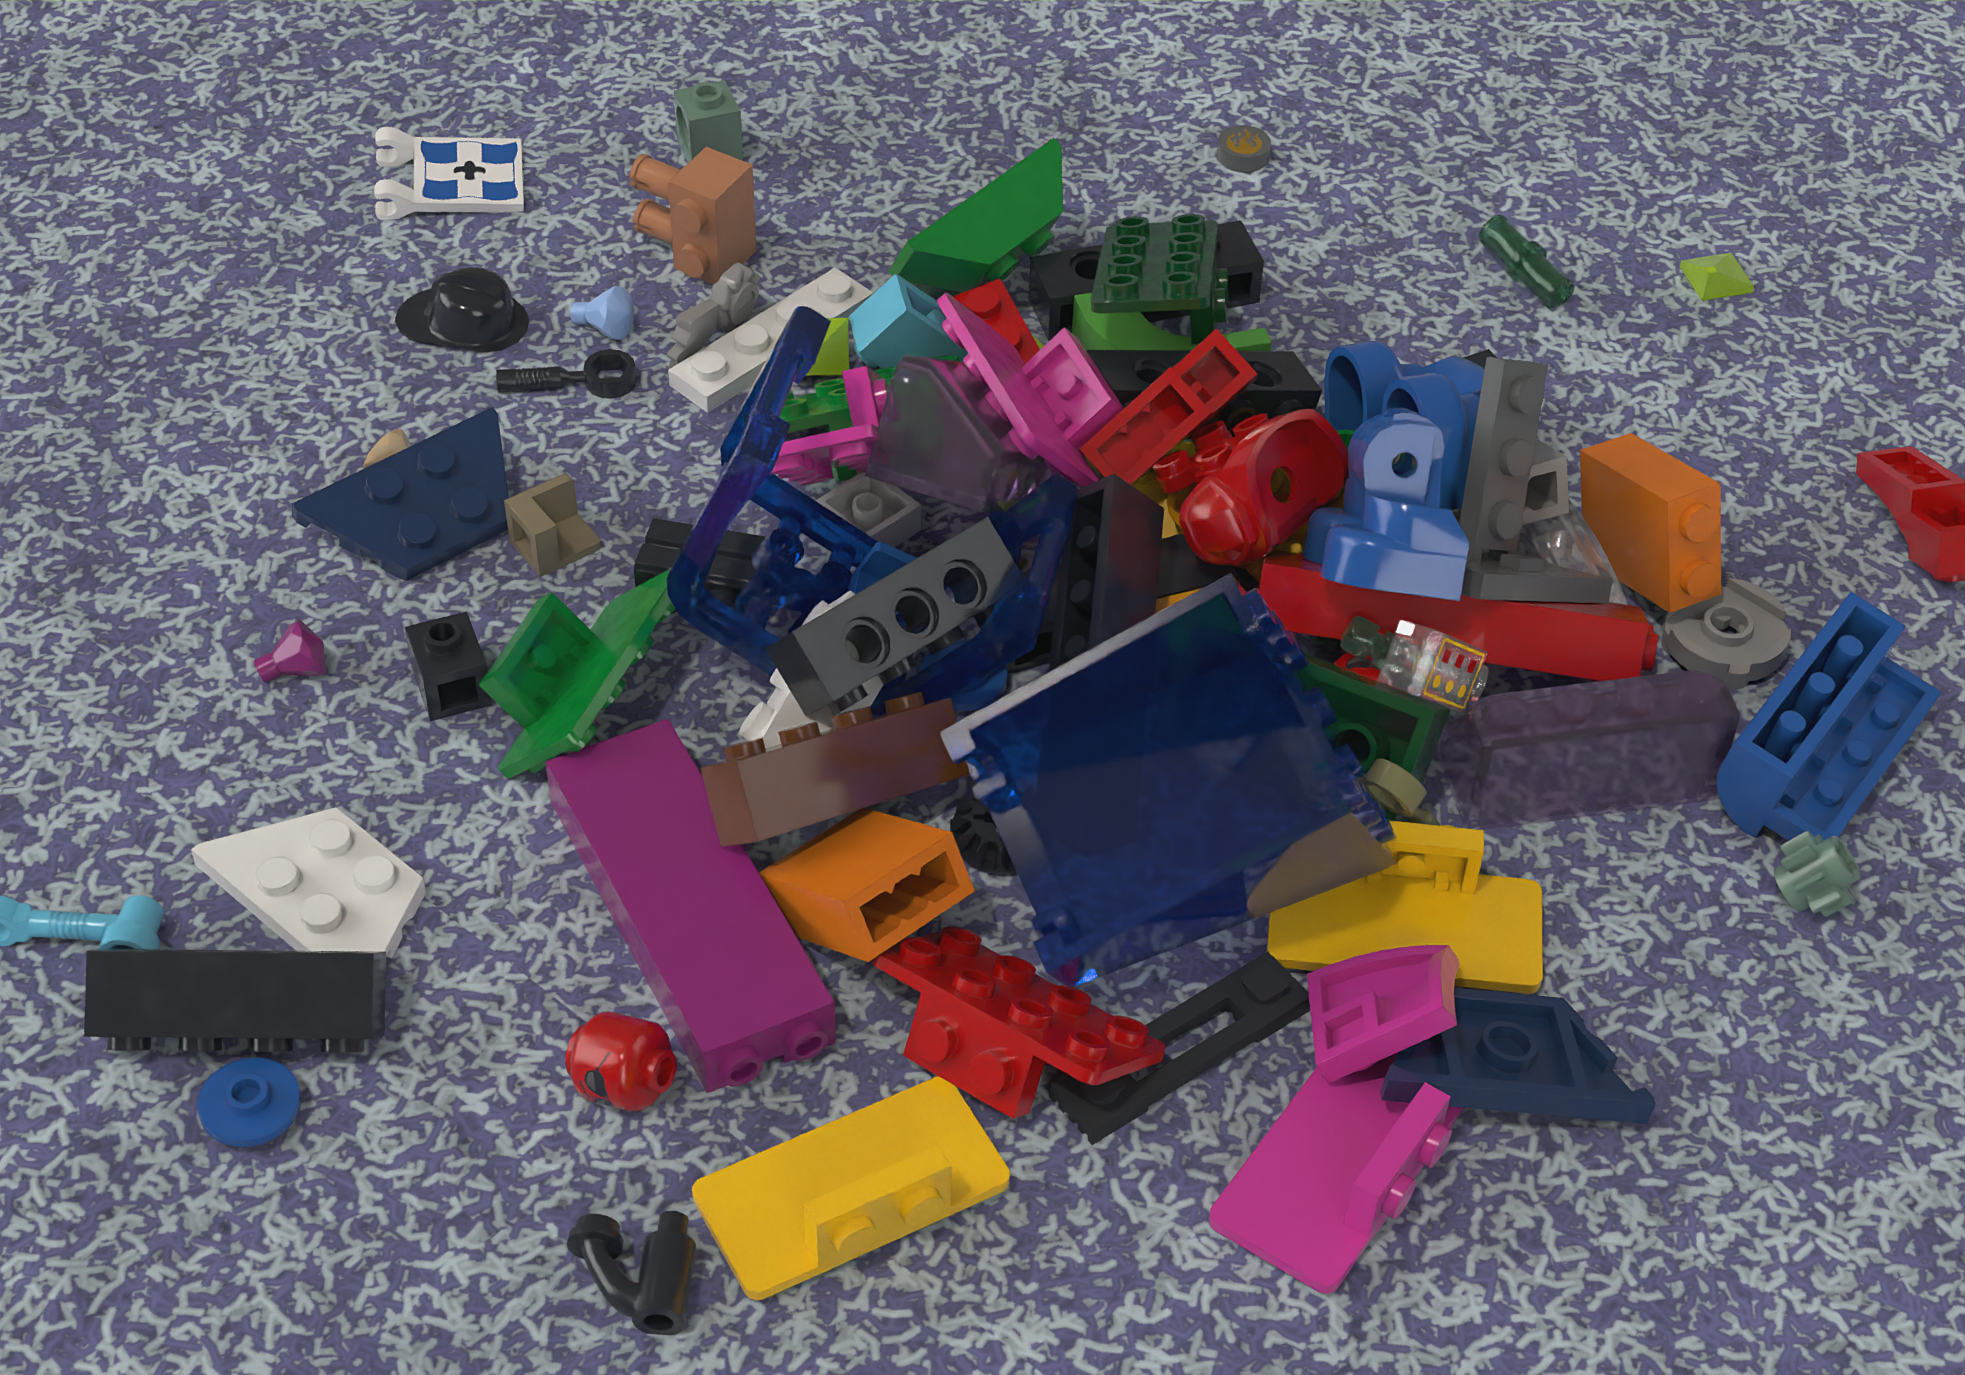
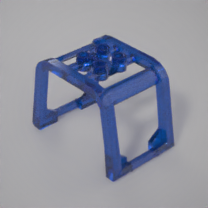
M798 306L794 309L731 423L720 447L722 469L715 487L675 557L666 578L668 597L681 617L698 631L771 676L776 666L765 648L780 638L765 629L769 618L784 605L788 609L802 613L789 628L787 635L801 627L811 611L821 601L831 604L848 592L852 575L851 567L857 568L875 543L878 542L783 479H779L777 475H769L775 466L791 425L780 418L792 384L793 382L799 384L815 364L831 323L830 320L808 306ZM1056 472L1005 513L991 521L1008 552L1041 534L1028 579L1024 578L1001 596L980 632L971 640L909 679L905 680L906 672L883 685L870 706L873 716L887 713L884 704L885 700L922 691L925 703L945 699L1035 648L1046 607L1050 601V593L1065 541L1069 536V527L1079 496V490L1076 485ZM751 500L780 520L777 528L760 543L752 555V563L756 569V574L736 596L735 606L737 611H735L705 589L704 583L724 533L745 504ZM801 533L831 552L828 561L814 574L804 568L795 567L804 557L805 549L799 538ZM943 583L944 590L949 588L945 583Z

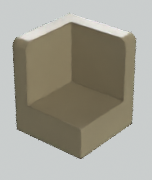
M568 474L559 475L504 500L509 541L539 577L601 549L600 538L578 514L575 483Z

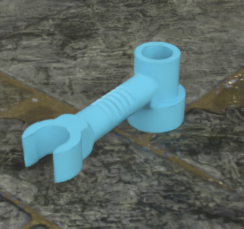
M142 895L127 898L123 903L120 914H89L86 912L82 914L81 912L69 913L68 911L36 910L28 903H18L12 898L0 896V946H9L15 942H26L32 937H61L62 939L74 938L79 940L81 938V940L101 941L99 949H159L160 940L157 933L164 916V910L156 900Z

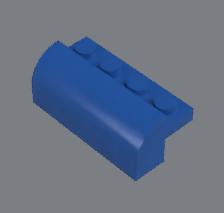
M1853 592L1848 594L1742 731L1718 770L1717 791L1724 809L1746 834L1754 838L1757 837L1764 826L1788 841L1807 830L1814 837L1820 834L1823 840L1833 835L1839 837L1942 693L1937 688L1887 658L1906 626Z

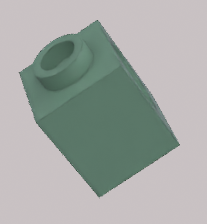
M726 81L702 82L693 87L674 90L677 142L687 162L689 163L705 147L743 161L741 110Z

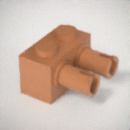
M705 147L681 169L653 159L647 154L638 156L634 161L629 174V178L633 179L630 182V186L668 200L670 208L649 198L641 201L633 217V222L636 223L633 226L634 230L671 244L675 269L684 272L690 277L715 284L732 265L737 262L744 264L757 251L752 164L709 147Z

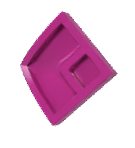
M1421 945L1376 951L1355 956L1307 974L1315 1061L1317 1067L1329 1083L1353 1072L1366 1070L1386 1057L1457 1026L1454 982L1460 963L1449 945Z

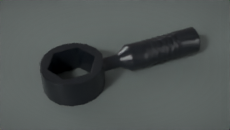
M606 349L590 355L585 360L584 371H568L561 366L496 370L498 393L563 389L569 383L585 382L587 390L592 395L613 399L630 393L635 387L637 380L636 367L633 358L628 353L620 350ZM621 370L623 372L621 377L599 378L597 376L600 371Z

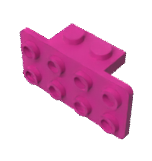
M945 292L937 300L938 305L947 318L941 325L958 346L967 350L968 355L963 358L967 368L979 381L991 389L985 395L989 404L1003 419L1011 422L1013 428L1008 432L1012 442L1031 460H1034L1038 455L1043 457L1050 471L1068 487L1074 482L1085 487L1098 481V477L1079 449L1124 408L1079 339L1066 328H1063L1025 364L1016 348L1005 337Z
M867 366L842 371L853 427L750 449L747 451L750 464L766 469L768 475L778 474L779 479L788 478L789 482L798 481L799 486L834 479L832 469L848 466V469H856L857 473L891 467L890 456L904 453L902 441L895 437L892 422L901 420V409L894 384L888 385L886 379H883L882 376Z
M1398 1052L1378 1061L1366 1070L1353 1072L1329 1083L1320 1069L1316 1067L1210 1209L1209 1224L1214 1231L1314 1290L1324 1294L1332 1293L1338 1289L1388 1216L1395 1220L1402 1213L1415 1189L1416 1180L1414 1179L1424 1165L1432 1168L1438 1162L1450 1140L1452 1133L1450 1128L1464 1108L1448 1106L1451 1096L1426 1082L1410 1103L1381 1100L1380 1091L1390 1065H1393Z

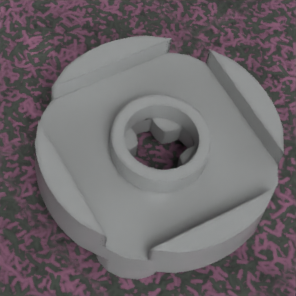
M1728 578L1726 586H1721V595L1671 613L1665 612L1661 646L1667 654L1673 656L1688 670L1702 677L1714 680L1716 684L1725 689L1736 690L1747 686L1749 681L1759 680L1768 676L1781 665L1791 639V628L1788 630L1784 623L1787 614L1784 607L1771 593L1750 582ZM1730 626L1735 628L1737 632L1736 634H1728L1718 629L1723 630Z

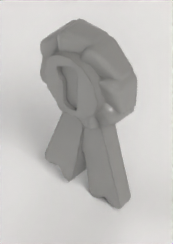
M739 262L732 265L722 274L718 282L713 285L711 289L712 294L709 299L680 313L676 317L677 327L672 334V339L677 341V343L667 353V357L671 359L668 369L700 351L717 328L731 332L738 324L744 322L749 317L759 296L758 283L760 276L753 269Z

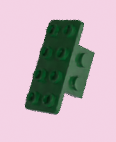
M1184 214L1174 217L1172 222L1149 223V220L1145 217H1125L1117 220L1115 225L1108 226L1092 290L1091 311L1102 314L1189 310L1191 344H1200L1216 329L1217 323H1227L1229 276L1228 268L1217 269L1218 223L1212 220H1205V217L1202 215Z

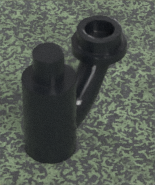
M665 1211L660 1214L657 1231L648 1234L644 1240L638 1282L629 1280L614 1260L621 1255L624 1244L623 1237L620 1234L619 1223L613 1218L602 1214H587L579 1217L575 1227L568 1233L567 1248L575 1256L584 1259L597 1287L610 1305L623 1315L632 1318L634 1326L646 1334L675 1335L684 1329L696 1252L695 1241L687 1235L688 1217L678 1211Z

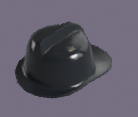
M465 267L442 274L433 282L431 289L421 291L406 299L397 309L395 323L399 332L412 341L459 347L480 352L504 350L519 342L528 330L529 317L525 308L512 298L508 284L500 275L486 268Z

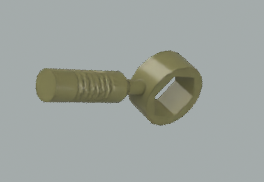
M1376 759L1361 780L1364 790L1390 811L1403 817H1409V823L1440 826L1441 824L1428 809L1418 808L1427 793L1423 785L1400 766L1385 759Z

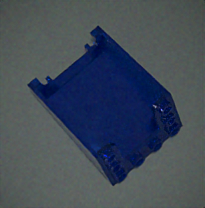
M1231 573L940 732L952 761L958 765L966 760L970 769L969 773L976 783V786L972 787L977 800L989 808L1035 911L1036 916L1031 918V922L1035 931L1043 937L1035 940L1033 944L1046 973L1069 988L1345 885L1396 864L1387 845V842L1397 837L1379 802L1372 800L1363 783L1358 784L1366 780L1367 777L1350 745L1346 743L1337 747L1328 726L1338 722L1321 688L1317 686L1309 690L1299 670L1308 666L1309 663L1291 630H1286L1274 609L1270 610L1258 588L1246 592Z

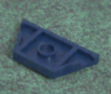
M491 407L292 503L293 519L297 524L305 528L310 523H313L337 536L340 547L358 557L373 559L379 564L381 569L405 581L507 531L504 500L508 499L509 495L498 413Z
M1455 987L1454 1002L1457 1026L1399 1051L1393 1065L1391 1064L1387 1071L1380 1091L1381 1100L1410 1103L1426 1082L1450 1095L1451 1098L1448 1106L1641 1124L1648 1123L1656 1105L1653 1095L1645 1087L1631 1091L1613 1071L1618 1057L1601 1038L1594 1036L1587 1030L1582 1017L1564 998Z

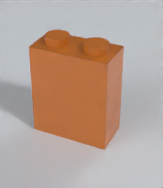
M1632 433L1581 449L1580 472L1584 558L1669 613L1721 595L1720 483Z
M862 808L853 812L759 872L796 937L866 962L871 961L975 892L952 832L868 808Z

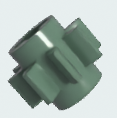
M1807 830L1780 846L1786 857L1781 859V865L1774 868V877L1782 894L1794 909L1801 912L1810 907L1814 914L1821 911L1827 917L1854 902L1848 890L1853 887L1852 883L1860 879V871L1851 852L1837 836L1833 835L1823 840L1820 834L1814 837Z

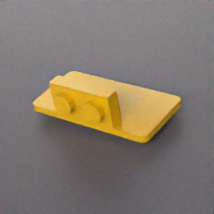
M1348 816L1341 860L1292 854H1281L1274 859L1267 951L1284 968L1315 971L1355 956L1381 950L1421 945H1449L1460 963L1455 976L1454 986L1532 994L1539 990L1543 978L1542 888L1536 881L1531 879L1479 874L1484 853V830Z
M937 1076L706 1175L695 1181L692 1186V1196L695 1206L745 1295L752 1300H763L1004 1192L1009 1186L1010 1171L956 1086Z

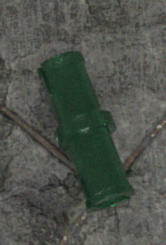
M1504 215L1494 216L1483 225L1478 239L1506 265L1505 272L1513 281L1517 283L1522 281L1545 303L1544 305L1548 309L1564 304L1571 297L1575 285L1547 259V251L1537 241H1528L1508 222Z

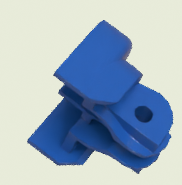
M1377 341L1337 346L1330 352L1325 368V419L1335 430H1357L1364 421L1376 415L1384 414L1386 409L1406 408L1430 419L1442 431L1444 442L1439 508L1449 510L1460 509L1463 503L1485 368L1464 357L1452 356L1426 367H1422L1418 363L1400 364L1394 351L1385 343Z
M1406 408L1386 409L1384 414L1376 415L1364 421L1353 433L1347 448L1349 478L1346 479L1343 508L1324 507L1316 509L1311 514L1308 522L1303 558L1322 564L1321 577L1334 582L1374 590L1460 601L1470 543L1452 511L1439 508L1441 469L1444 455L1442 431L1430 419L1423 417L1419 413ZM1400 454L1399 460L1392 465L1393 459Z

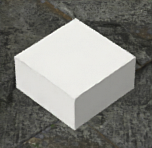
M877 471L859 473L814 501L815 527L859 562L863 561L875 543L884 542L895 547L921 530V504Z

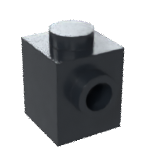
M467 611L405 627L411 668L430 721L492 706L491 697L479 686V683L487 673V665Z

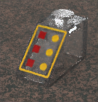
M1400 620L1377 680L1465 713L1469 701L1472 703L1476 702L1486 685L1489 669L1488 666L1483 664L1488 652L1432 628Z

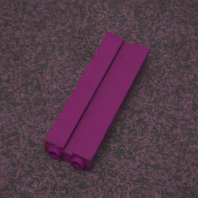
M669 719L582 748L578 752L574 751L545 761L551 804L706 1093L725 1086L737 1087L751 1082L761 1073L764 1066L763 1062L778 1056L782 1057L784 1063L791 1060L805 1061L818 1055L825 1047L836 1043L834 1000L743 845L736 844L721 847L703 777Z

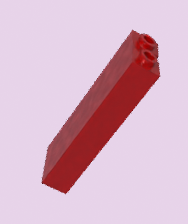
M1272 550L1263 562L1253 626L1438 655L1443 640L1448 638L1484 653L1483 662L1635 687H1638L1641 670L1650 672L1653 670L1658 634L1653 633L1654 626L1649 625L1642 608L1638 606L1613 602L1603 604L1486 600L1462 594L1460 601L1374 590L1334 582L1321 577L1322 564L1303 558V554ZM1446 641L1440 653L1443 656L1445 650L1448 649L1452 651L1450 657L1457 658L1458 654L1465 656L1464 659L1466 660L1472 659L1479 662L1482 660V656Z

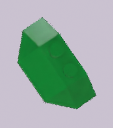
M1052 138L906 242L888 272L892 276L895 273L930 297H940L945 292L950 295H958L982 286L987 281L1005 280L1019 265L1017 259L1024 254L1029 258L1039 255L1054 240L1055 235L1050 230L1063 213L1061 144L1055 138Z

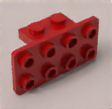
M947 926L939 932L920 937H906L873 959L872 963L876 968L921 992L903 1056L1013 1119L1030 1113L1045 1062L1083 1083L1099 1085L1161 1062L1166 1050V1045L1163 1042L1148 1035L1149 1030L1143 1023L1130 1017L1113 1016L1091 1004V997L1084 991L1071 986L1056 985L1035 974L1036 968L1030 962L1018 957L1000 955L981 945L982 939L976 933L961 927Z

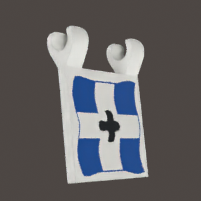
M381 127L377 130L375 143L378 146L389 145L394 147L389 150L381 148L376 151L378 165L381 167L400 166L414 159V190L397 181L388 179L380 180L375 184L374 195L376 199L387 198L393 200L391 202L379 201L375 204V214L378 219H400L412 212L501 213L524 211L521 138L413 137L393 127Z

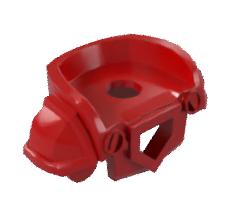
M1314 409L1297 410L1269 419L1267 414L1252 416L1233 428L1236 437H1232L1224 421L1210 423L1191 435L1196 452L1191 458L1186 450H1181L1163 457L1154 464L1153 468L1163 493H1173L1188 487L1195 481L1197 483V486L1181 505L1179 524L1186 541L1196 556L1204 562L1218 565L1234 566L1238 564L1243 565L1250 561L1251 563L1256 562L1271 553L1272 547L1279 546L1309 521L1311 514L1316 509L1331 502L1335 495L1345 486L1346 479L1349 478L1347 448L1334 427ZM1279 467L1288 475L1291 490L1288 494L1274 496L1271 491L1270 481L1272 473Z

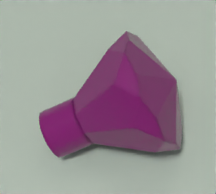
M301 620L289 625L272 652L254 660L255 667L265 683L283 674L317 677L327 672L323 640Z

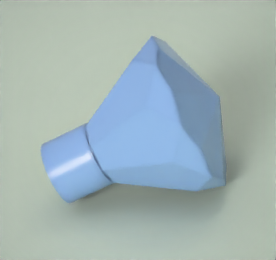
M614 286L590 302H574L570 308L571 321L574 324L591 325L610 339L623 340L629 334L634 321L632 297L626 288Z

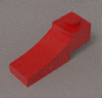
M1216 328L1173 368L1167 369L1079 450L1104 478L1115 473L1133 486L1153 468L1156 462L1171 453L1210 419H1213L1253 383L1258 373Z
M1913 446L1857 453L1856 473L1880 497L1893 515L1909 546L1908 558L1929 572L1936 580L1944 582L1964 581L1965 480Z

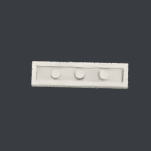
M833 268L668 370L669 385L709 413L791 361V318H848L850 324L848 316L874 293L837 268Z

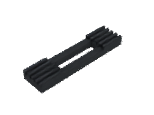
M1267 951L1145 1026L1149 1030L1148 1035L1167 1044L1223 1009L1227 1013L1230 1011L1233 1013L1234 1023L1137 1082L1130 1074L1099 1085H1090L1065 1073L1050 1082L1049 1098L1053 1102L1057 1101L1059 1103V1109L1063 1113H1068V1119L1073 1124L1076 1122L1078 1130L1082 1135L1086 1133L1088 1141L1091 1145H1094L1146 1113L1150 1105L1252 1042H1261L1310 1011L1309 993Z

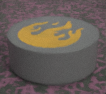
M1238 125L1229 127L1219 135L1217 159L1224 167L1233 171L1254 172L1260 170L1269 162L1270 137L1263 130L1253 126Z

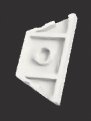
M336 807L199 843L191 849L194 863L198 868L296 951H386V957L392 958L403 938L402 928L404 924L414 917L426 894L422 876Z

